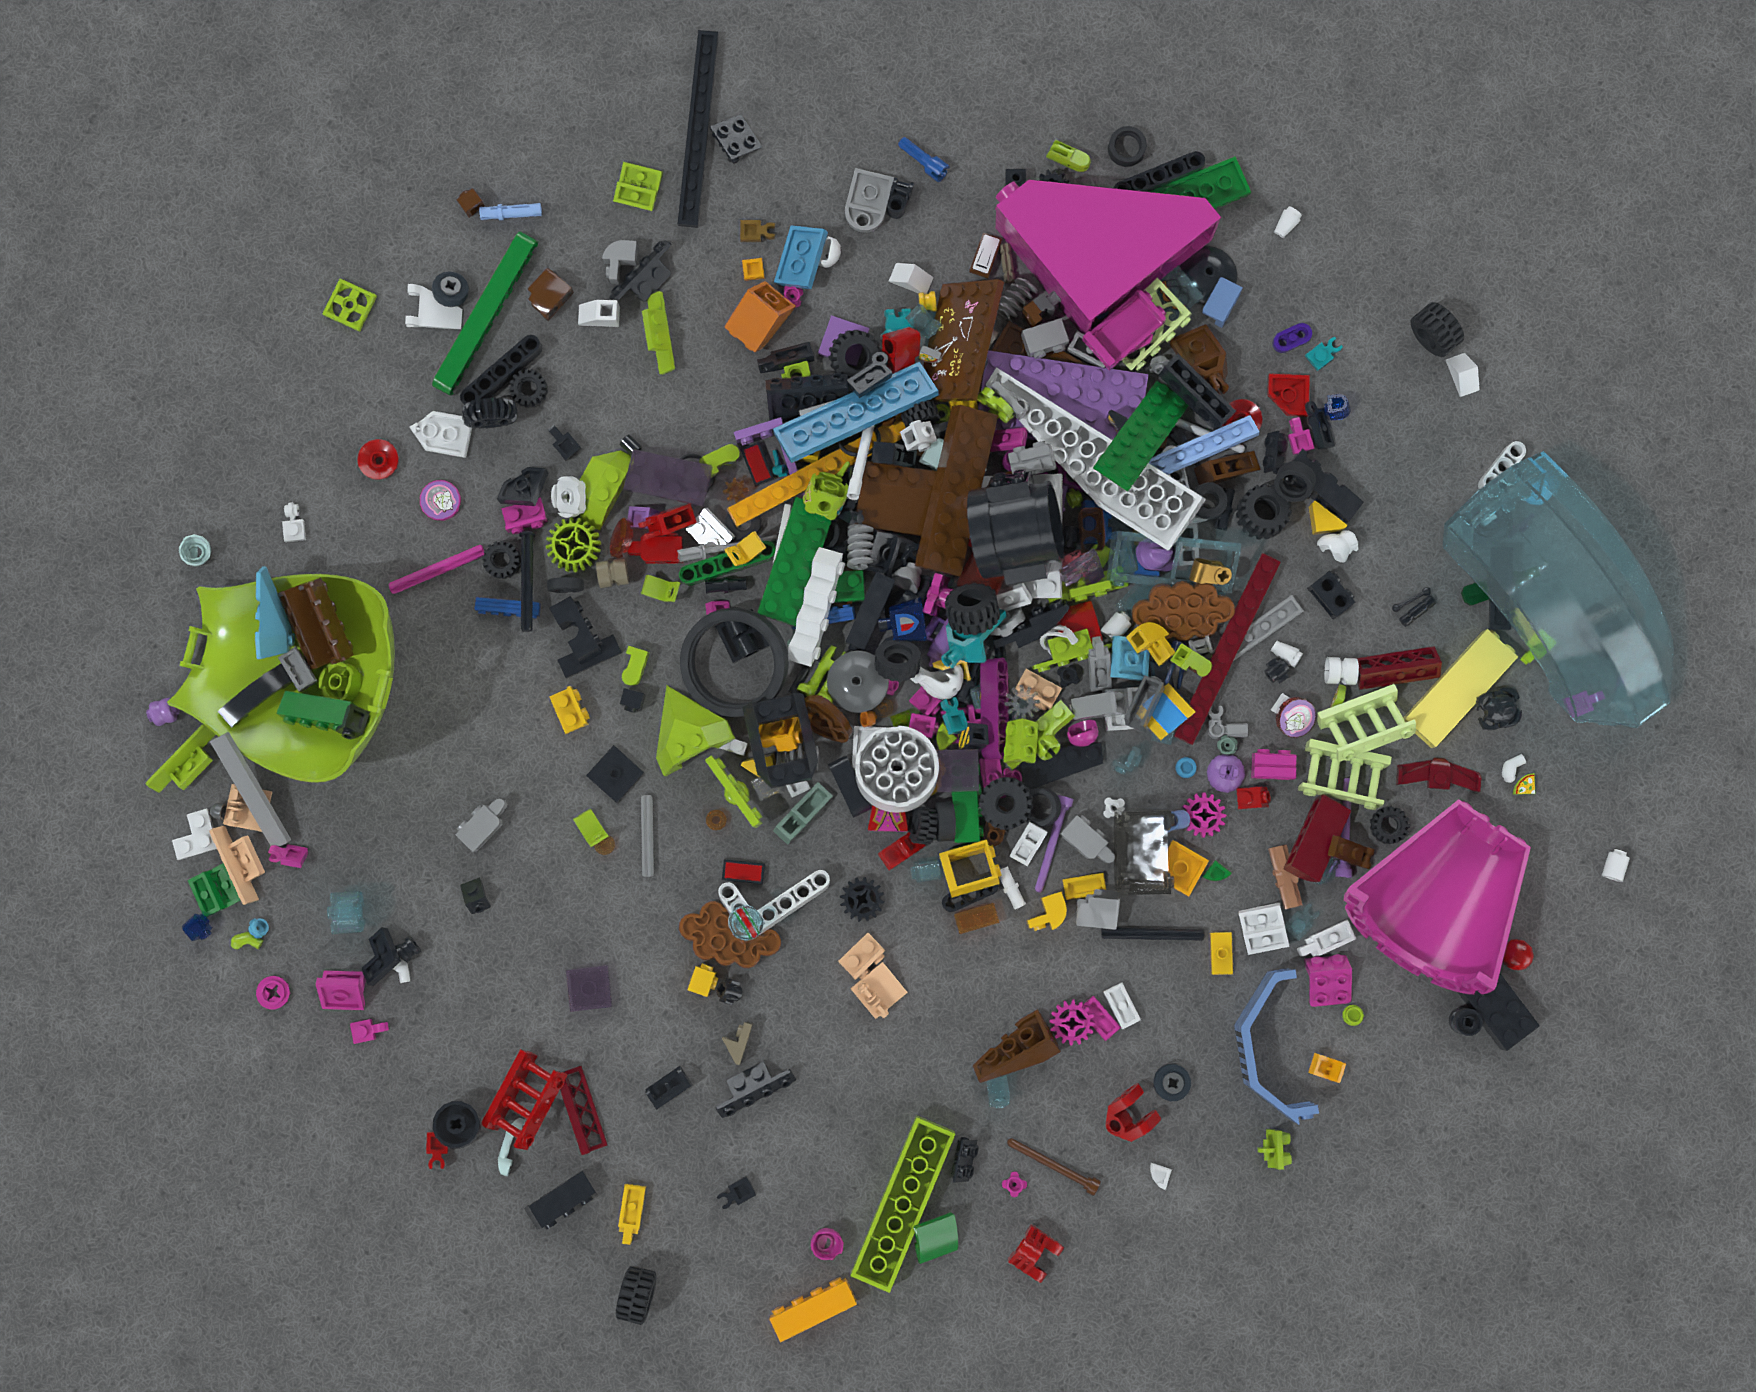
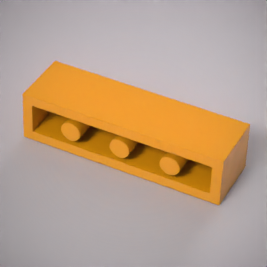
M838 1277L829 1282L830 1286L825 1289L818 1287L810 1292V1296L804 1299L803 1296L792 1300V1305L786 1308L783 1305L775 1308L772 1311L773 1314L770 1315V1321L779 1341L782 1342L857 1305V1300L847 1279L841 1280Z

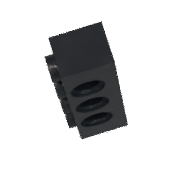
M1179 354L1168 362L1158 375L1214 431L1221 428L1236 412Z

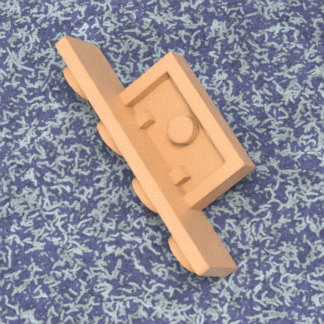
M226 826L209 830L242 904L246 905L259 900L251 881L264 874L265 871L249 836L241 837L232 842Z

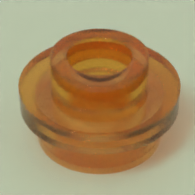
M712 810L707 814L706 824L710 829L717 831L726 825L727 818L722 811ZM718 816L720 822L714 824L712 822L713 817Z

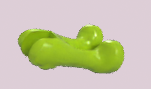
M831 645L821 658L811 679L807 683H800L797 690L805 696L816 694L825 673L830 670L834 663L831 659L837 647ZM826 680L817 695L833 703Z

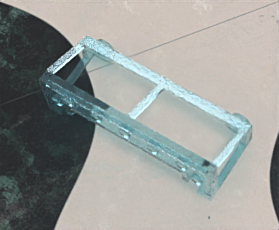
M1115 531L1111 534L1107 580L1112 581V586L1124 587V583L1156 586L1163 583L1172 587L1179 581H1187L1195 585L1196 582L1190 580L1175 579L1181 547H1191L1227 552L1226 567L1230 570L1232 552H1236L1230 581L1224 585L1213 584L1217 590V595L1225 596V593H1232L1242 543L1179 537L1173 545L1176 546L1171 576L1170 578L1116 573L1121 541L1157 543L1141 533Z

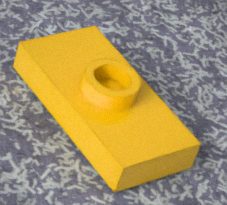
M1232 932L1210 933L1211 974H1233Z

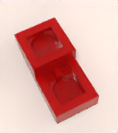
M908 832L880 851L878 855L890 871L926 845L911 842L909 837L911 833Z

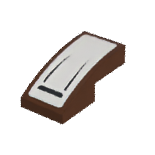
M983 232L970 267V273L989 278L1002 242L1001 238Z

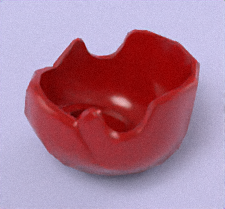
M1510 940L1507 942L1502 962L1509 969L1524 970L1533 961L1532 947L1524 940Z

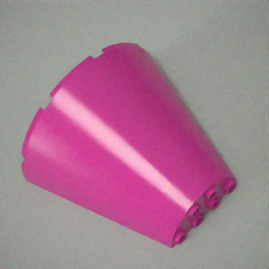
M1458 799L1352 884L1344 895V901L1347 903L1345 910L1352 923L1366 939L1370 936L1372 940L1378 942L1376 948L1407 971L1416 976L1423 973L1428 978H1433L1430 983L1452 991L1474 995L1475 991L1479 990V993L1486 994L1493 991L1497 986L1531 847L1523 839L1509 833L1505 827L1501 825L1493 826L1489 822L1490 818L1487 815L1477 812L1470 804Z

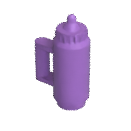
M933 616L921 635L932 642L927 656L930 658V667L933 666V662L941 660L942 655L949 650L946 625L949 623L948 618L944 621L939 617ZM940 622L943 626L936 638L933 639L930 636Z

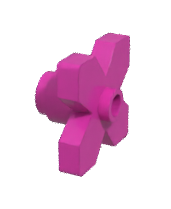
M938 573L934 574L931 587L927 593V600L923 609L924 613L938 617L941 607L945 608V598L954 590L948 588L949 577Z

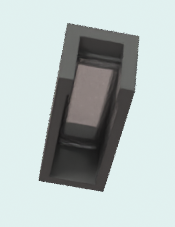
M1144 675L1125 715L1126 726L1145 733L1152 714L1165 690L1161 679L1155 676L1148 677Z

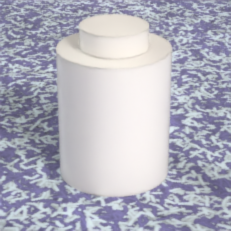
M1116 612L1100 631L1112 642L1113 636H1123L1131 627L1129 622L1131 619L1124 612L1120 614Z
M1614 849V852H1609L1602 876L1614 881L1623 882L1630 859L1626 856L1627 853Z

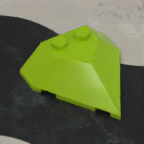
M666 685L656 754L657 762L665 777L683 768L681 763L711 747L720 748L735 740L727 720Z

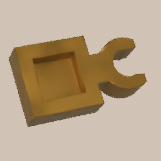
M740 220V241L761 242V236L773 240L775 239V234H769L767 230L770 228L774 229L775 224L769 222L761 226V220Z

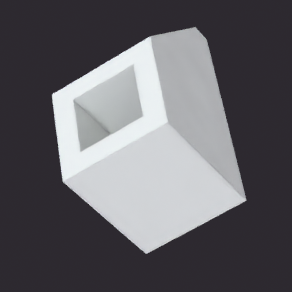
M594 300L580 304L578 325L619 327L620 306L618 301Z

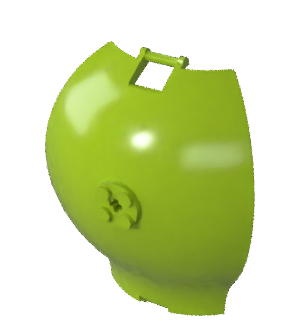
M300 574L271 578L277 593L317 578H321L328 587L329 598L336 606L338 619L344 624V633L346 638L352 643L354 656L332 665L330 662L321 667L311 669L318 682L301 692V694L350 701L370 712L363 735L350 740L329 728L328 731H324L316 726L307 728L299 723L290 725L283 722L284 718L276 713L285 691L300 693L293 682L283 690L277 691L249 712L246 718L231 728L218 711L256 679L281 664L278 657L283 654L263 659H257L255 632H259L260 621L255 619L257 608L260 604V601L256 600V582L223 588H196L201 604L202 629L189 626L188 631H190L183 661H180L179 666L190 668L191 671L181 688L167 701L168 705L190 714L207 726L218 737L229 732L242 755L282 776L305 782H326L342 775L357 760L371 740L381 721L390 695L395 658L394 634L389 610L382 595L367 583L344 576ZM198 634L207 635V643L201 664H192ZM295 636V644H294V646L291 647V649L296 646V647L299 649V651L301 652L302 656L304 657V655H303V653H302V650H301V648H300V646H299V643H298V641H297V639H296V636Z

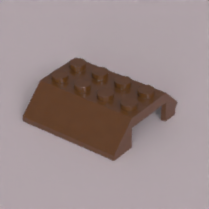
M321 578L277 593L310 669L321 667L330 662L332 665L354 656L352 643L346 638L344 633V624L338 619L336 606L330 600L328 587Z

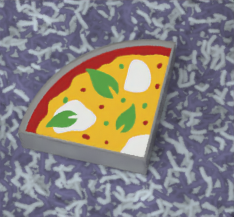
M922 346L918 359L924 362L935 363L939 360L942 353L927 346Z

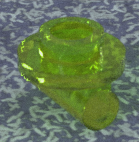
M909 709L890 716L893 726L909 727L911 719Z

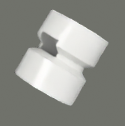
M1339 657L1326 658L1325 670H1329L1324 673L1326 684H1338L1341 681L1344 685H1356L1359 672L1358 660L1356 658H1344L1343 661Z

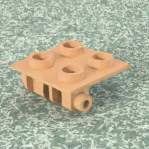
M232 784L223 824L262 832L235 784ZM263 790L270 802L272 791Z
M883 962L850 988L875 1019L879 1016L885 1018L889 1014L888 1008L908 993Z

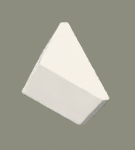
M896 263L889 282L916 293L923 292L927 294L933 277L915 264Z
M1465 353L1446 359L1460 397L1479 391L1478 366Z

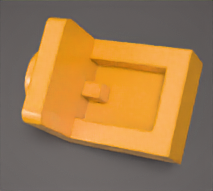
M1314 1053L1308 1073L1340 1083L1344 1075L1346 1063Z

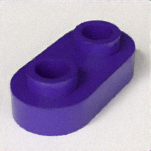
M1299 323L1277 333L1273 338V348L1279 353H1286L1300 347L1311 339L1312 329L1305 323ZM1298 332H1303V333H1304V337H1303V338L1298 337L1297 333H1298ZM1284 340L1286 342V345L1281 346L1279 344V341Z

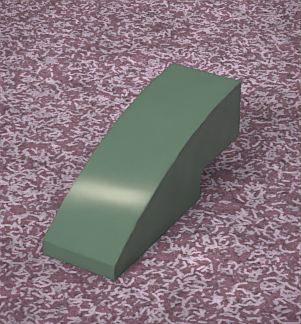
M817 782L778 823L773 832L788 845L833 795Z

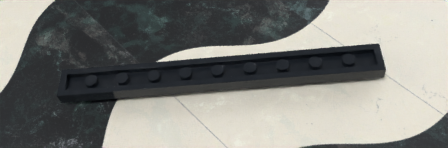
M698 30L677 222L678 226L698 228L719 37L716 31Z

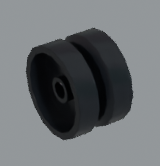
M451 1101L437 1110L433 1118L432 1129L435 1137L442 1145L451 1149H461L469 1146L476 1139L480 1131V1120L477 1112L471 1105L462 1101ZM454 1122H460L461 1127L454 1129Z

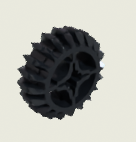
M492 397L472 400L462 406V420L464 425L469 428H496L508 426V424H513L517 421L516 403L511 399Z

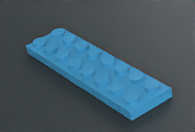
M918 362L892 374L890 379L861 398L852 392L773 428V432L790 462L793 463L914 407L916 403L919 405L922 401L930 400L938 396L939 393L921 363Z

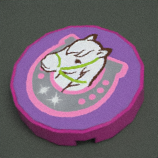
M445 480L433 481L426 485L421 492L420 506L422 511L431 519L439 521L448 520L460 508L461 496L458 489L450 482Z

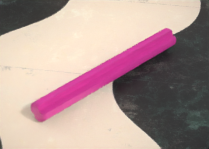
M482 545L475 546L390 582L389 589L392 594H396L481 558L485 554Z

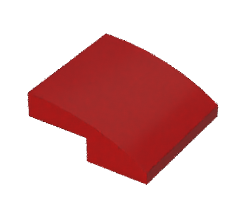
M1091 601L1069 606L1067 613L1055 625L1065 626L1073 633L1087 629L1091 644L1092 637L1101 636L1103 641Z

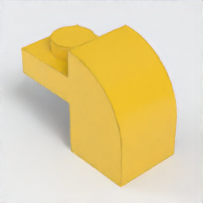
M1147 622L1139 625L1126 636L1137 654L1148 650L1159 666L1163 665L1175 654V651L1166 640L1169 633L1156 623Z
M1062 892L1040 898L1046 914L1026 920L1028 928H1034V931L1046 928L1045 923L1049 922L1051 930H1054L1063 923L1067 908Z

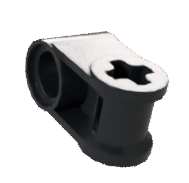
M894 178L887 205V212L891 218L899 219L904 215L913 191V182L909 184ZM893 205H899L901 209L894 210L891 207Z

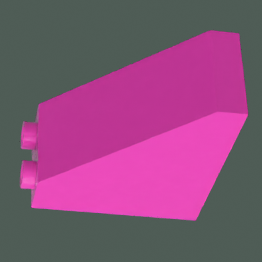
M1028 180L1020 187L1015 182H1011L996 195L999 204L995 208V228L1006 242L1011 245V248L1049 294L1052 291L1056 292L1061 299V310L1078 331L1084 335L1088 331L1091 332L1132 297L1138 288L1144 291L1156 278L1161 281L1213 239L1221 219L1207 199L1199 197ZM1109 311L1104 319L1099 320L1096 317Z

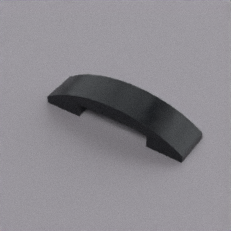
M281 663L244 688L227 702L218 713L232 728L246 718L249 712L280 689L286 688L293 681Z

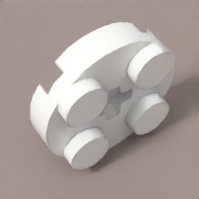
M573 476L560 477L558 483L553 485L551 491V500L554 508H558L560 512L558 514L565 518L576 517L584 513L586 510L585 483Z

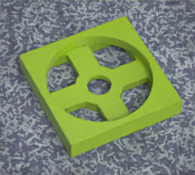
M340 278L322 314L360 332L377 295ZM352 289L350 295L345 298L338 295L343 290ZM360 293H363L367 299L365 307L357 303ZM349 301L353 302V307L350 309L346 307V303ZM333 302L342 307L339 317L333 311ZM356 312L361 314L358 321H347L350 313Z

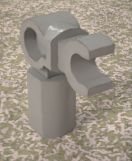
M1218 707V714L1212 713V708H1210L1208 716L1211 720L1208 721V735L1212 739H1219L1223 735H1227V737H1248L1247 723L1226 724L1223 726V721L1220 720V716L1223 714V707Z

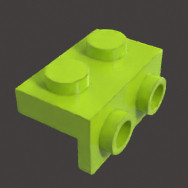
M1023 718L1007 722L1004 747L1005 763L1011 764L1021 761L1035 763L1039 727L1037 722Z

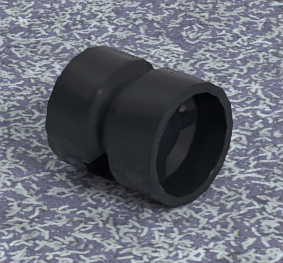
M1459 1007L1450 1013L1449 1025L1458 1034L1473 1036L1481 1031L1483 1020L1476 1010Z

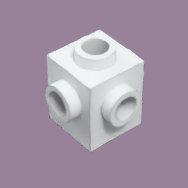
M914 421L900 432L907 451L919 449V452L931 448L930 445L937 441L930 421Z

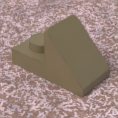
M746 1021L738 1027L736 1037H739L738 1041L722 1037L737 1065L741 1064L753 1026L752 1023Z

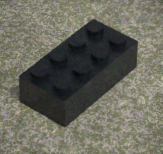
M1501 973L1499 974L1497 986L1490 993L1481 994L1478 992L1479 990H1476L1474 995L1458 992L1470 1009L1476 1010L1481 1015L1483 1027L1500 1050L1508 1051L1540 1027Z

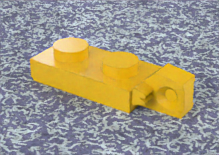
M627 1183L624 1185L618 1224L619 1232H624L622 1244L630 1245L633 1234H638L646 1186Z

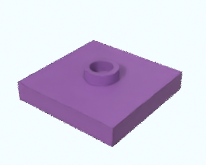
M831 316L818 354L828 358V355L831 354L829 348L833 346L832 341L837 339L840 333L844 334L847 330H859L869 333V328ZM854 344L848 348L845 354V360L848 365L857 367L863 350L862 345Z

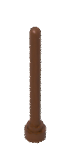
M1012 1138L1007 1141L1009 1147L1083 1185V1188L1090 1195L1094 1196L1101 1181L1095 1177L1086 1178Z

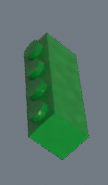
M285 691L276 714L284 718L283 722L290 725L299 723L307 728L316 726L324 731H328L329 728L336 732V728L342 725L347 706L355 704L350 701Z
M975 759L950 760L951 793L956 818L954 843L980 842V838H983V825H979L978 817H982V809L978 805L977 796H981V785L976 782V776H980L979 763H975Z

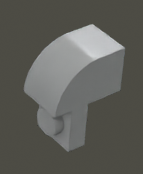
M615 241L605 249L602 259L604 264H610V266L607 265L606 278H609L611 284H619L621 265L637 266L638 244L636 241Z

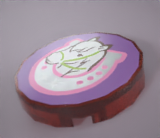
M1301 697L1287 699L1281 704L1279 713L1276 714L1277 727L1282 733L1292 738H1298L1307 734L1314 726L1316 720V710L1313 704Z

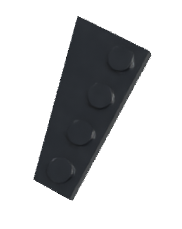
M1096 743L1084 747H1060L1057 754L1050 748L1047 751L1053 758L1042 760L1036 754L1035 763L1023 761L1020 763L1022 782L1030 790L1103 764L1101 743Z

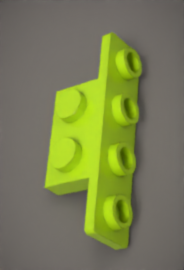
M658 291L647 299L649 309L643 310L642 316L648 351H656L659 374L663 375L673 371L675 364L663 292Z
M1124 567L1082 576L1078 579L1062 581V598H1048L1049 605L1057 599H1067V602L1072 600L1081 602L1087 600L1088 596L1095 595V597L1107 595L1108 591L1125 588L1129 585Z
M1084 629L1074 632L1078 639V642L1074 645L1070 643L1068 638L1064 637L1047 640L1052 660L1033 665V670L1038 669V672L1050 670V665L1057 663L1058 667L1070 664L1069 660L1077 658L1078 661L1088 659L1089 649H1093L1088 630ZM1112 643L1104 645V647L1107 646L1109 651V648H1112Z
M202 724L145 784L160 793L173 780L179 788L185 790L213 761L203 747L216 734Z

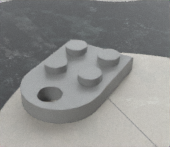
M855 168L845 206V218L851 228L858 232L868 233L880 227L885 218L894 177ZM865 217L868 219V223L865 226H860L857 223V219Z

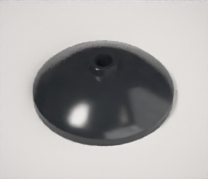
M1204 246L1178 266L1177 280H1179L1180 286L1187 287L1189 290V300L1200 305L1206 304L1221 277L1235 284L1237 282V269L1232 258L1223 250L1213 246ZM1210 269L1212 274L1208 275L1205 270ZM1181 288L1182 293H1187L1186 288Z

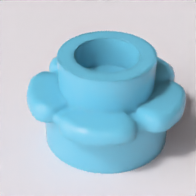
M252 919L249 922L248 930L255 938H262L268 932L269 926L264 919Z

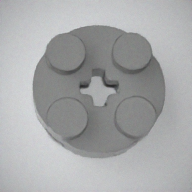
M1018 607L1006 611L1007 617L990 635L1001 634L1002 637L1010 635L1013 632L1012 629L1026 618L1022 609Z

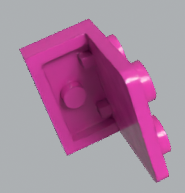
M1346 955L1315 956L1305 959V968L1309 975V1003L1312 1007L1351 1002L1352 967Z

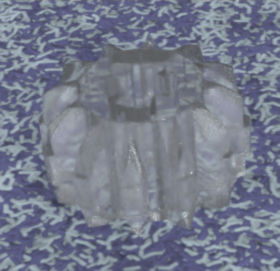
M1020 685L1019 693L1015 688H1012L1011 690L1015 695L1014 697L1010 694L1006 695L1007 698L1012 699V702H1005V706L1012 705L1013 707L1007 712L1010 714L1016 711L1014 714L1015 719L1019 717L1020 713L1023 719H1026L1025 713H1028L1031 718L1034 717L1030 710L1039 711L1038 707L1033 706L1034 703H1040L1039 699L1033 700V697L1037 696L1038 693L1033 692L1029 695L1031 691L1030 686L1024 692L1023 685ZM1025 697L1028 705L1027 707L1023 706V709H1021L1017 700Z

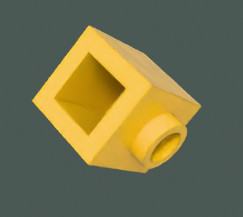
M703 963L701 967L695 966L687 990L708 997L710 990H715L719 979L715 977L717 972L712 971L714 967Z

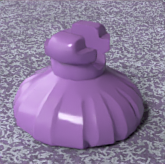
M1229 754L1218 755L1212 759L1207 768V777L1210 785L1217 791L1226 793L1235 791L1240 787L1245 778L1244 765H1242L1241 760Z

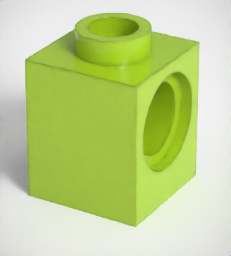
M807 361L785 366V373L781 374L782 379L791 378L793 373H800L802 377L811 376Z

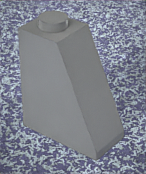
M1115 691L1071 699L1072 704L1069 705V710L1075 715L1073 720L1078 721L1126 715L1125 696Z

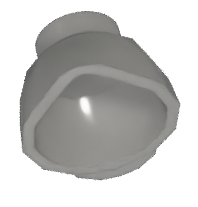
M908 563L906 567L898 569L892 575V579L895 580L897 587L917 593L922 570L919 567H915L914 563Z

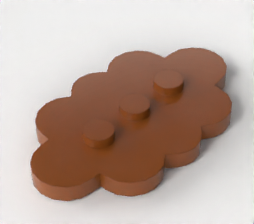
M1179 581L1172 587L1168 584H1157L1149 592V599L1140 600L1135 603L1131 613L1137 625L1153 622L1162 626L1169 633L1166 640L1174 636L1180 641H1186L1194 635L1199 638H1205L1207 635L1209 637L1212 636L1217 630L1218 623L1226 622L1232 618L1235 606L1229 597L1217 595V590L1213 584L1196 583L1192 585L1187 581Z
M716 901L706 903L701 908L700 914L685 915L679 923L681 935L686 940L693 941V950L698 958L702 960L715 958L723 966H729L736 962L742 968H752L758 964L761 956H772L781 947V938L772 929L766 930L755 938H747L727 909ZM737 906V907L734 909V912H735L737 915H739V914H738V912H737L736 910L739 909V908H741V909L743 910V912L745 913V910H744L741 906Z

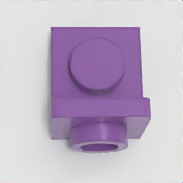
M629 506L626 526L639 528V522L660 511L649 507Z

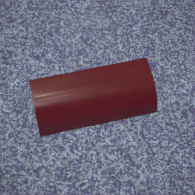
M1324 794L1316 797L1283 869L1303 880L1320 882L1331 856H1328L1332 837L1333 835L1340 837L1351 810Z

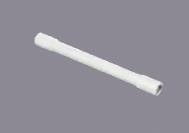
M875 425L864 429L862 432L853 475L847 491V497L852 500H857L860 495L862 477Z

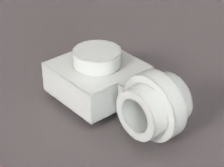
M293 502L284 506L285 516L290 517V521H282L284 542L306 540L304 520H296V516H300L299 512H297L299 505Z

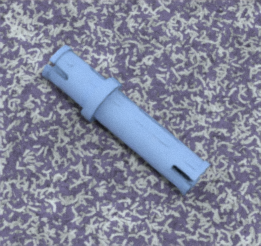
M541 203L508 206L498 204L493 207H479L481 220L499 219L500 221L504 220V218L542 216Z

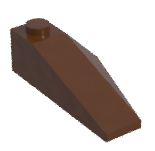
M1038 1009L1021 1018L1015 1024L1017 1029L1009 1036L1005 1033L1001 1037L1003 1041L997 1047L990 1048L973 1065L980 1083L1043 1063L1061 1052L1054 1035Z

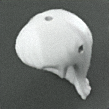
M958 664L954 668H948L943 671L939 669L936 672H930L920 667L919 673L910 679L914 683H919L928 694L935 698L951 699L961 689L964 675L961 665Z

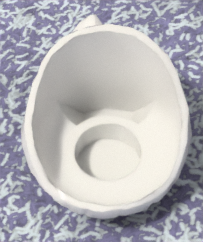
M1344 530L1340 534H1327L1317 541V545L1322 552L1330 549L1335 560L1343 563L1346 562L1348 555L1353 550H1358L1357 538L1351 531Z

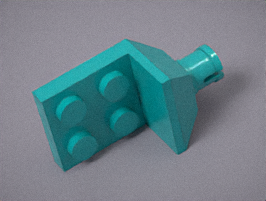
M999 608L1000 619L998 623L993 625L992 629L977 635L959 634L953 631L948 623L946 625L949 650L941 657L943 664L954 668L960 660L968 663H984L986 655L983 641L1007 617L1006 611Z

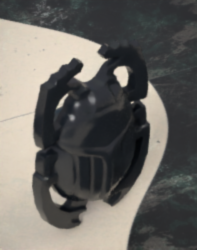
M1498 688L1492 692L1483 693L1476 698V710L1479 711L1481 708L1484 711L1483 719L1481 717L1478 718L1483 730L1492 731L1499 728H1509L1519 723L1522 717V710L1519 711L1516 701L1520 697L1513 688ZM1485 698H1488L1486 703L1483 705V700ZM1486 720L1492 722L1493 725H1488Z

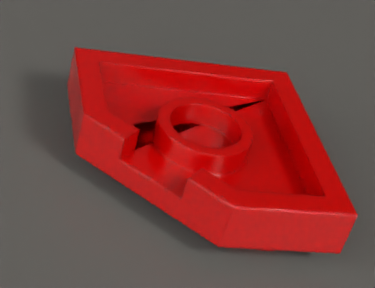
M1268 374L1267 396L1286 416L1308 417L1305 404L1309 401L1310 375Z

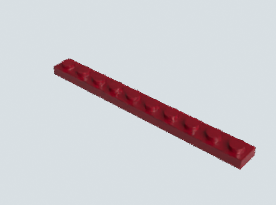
M1264 553L1260 555L1235 607L1234 615L1229 620L1210 659L1212 664L1211 670L1206 676L1201 678L1191 698L1189 706L1195 713L1178 726L1173 737L1193 745L1281 563L1280 561Z

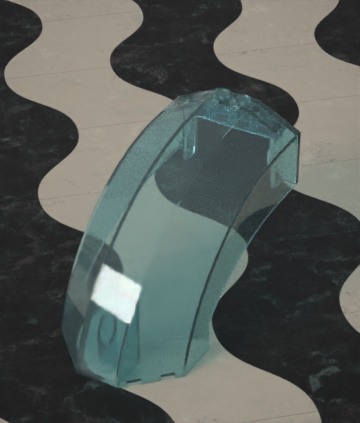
M1544 451L1516 463L1480 488L1444 523L1442 547L1480 586L1514 627L1550 681L1549 694L1575 722H1595L1600 725H1626L1631 728H1638L1670 704L1674 646L1661 603L1642 567L1613 525L1588 495Z

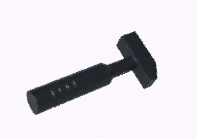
M819 656L818 660H817V659H814V660H816V661H818V662L820 663L821 656ZM805 665L802 667L788 692L792 694L793 692H798L797 687L800 683L804 682L811 666Z

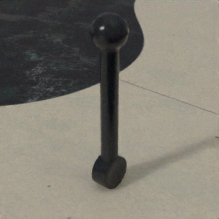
M1423 588L1421 593L1400 604H1394L1392 610L1398 612L1401 607L1422 596H1429L1431 594L1430 588Z

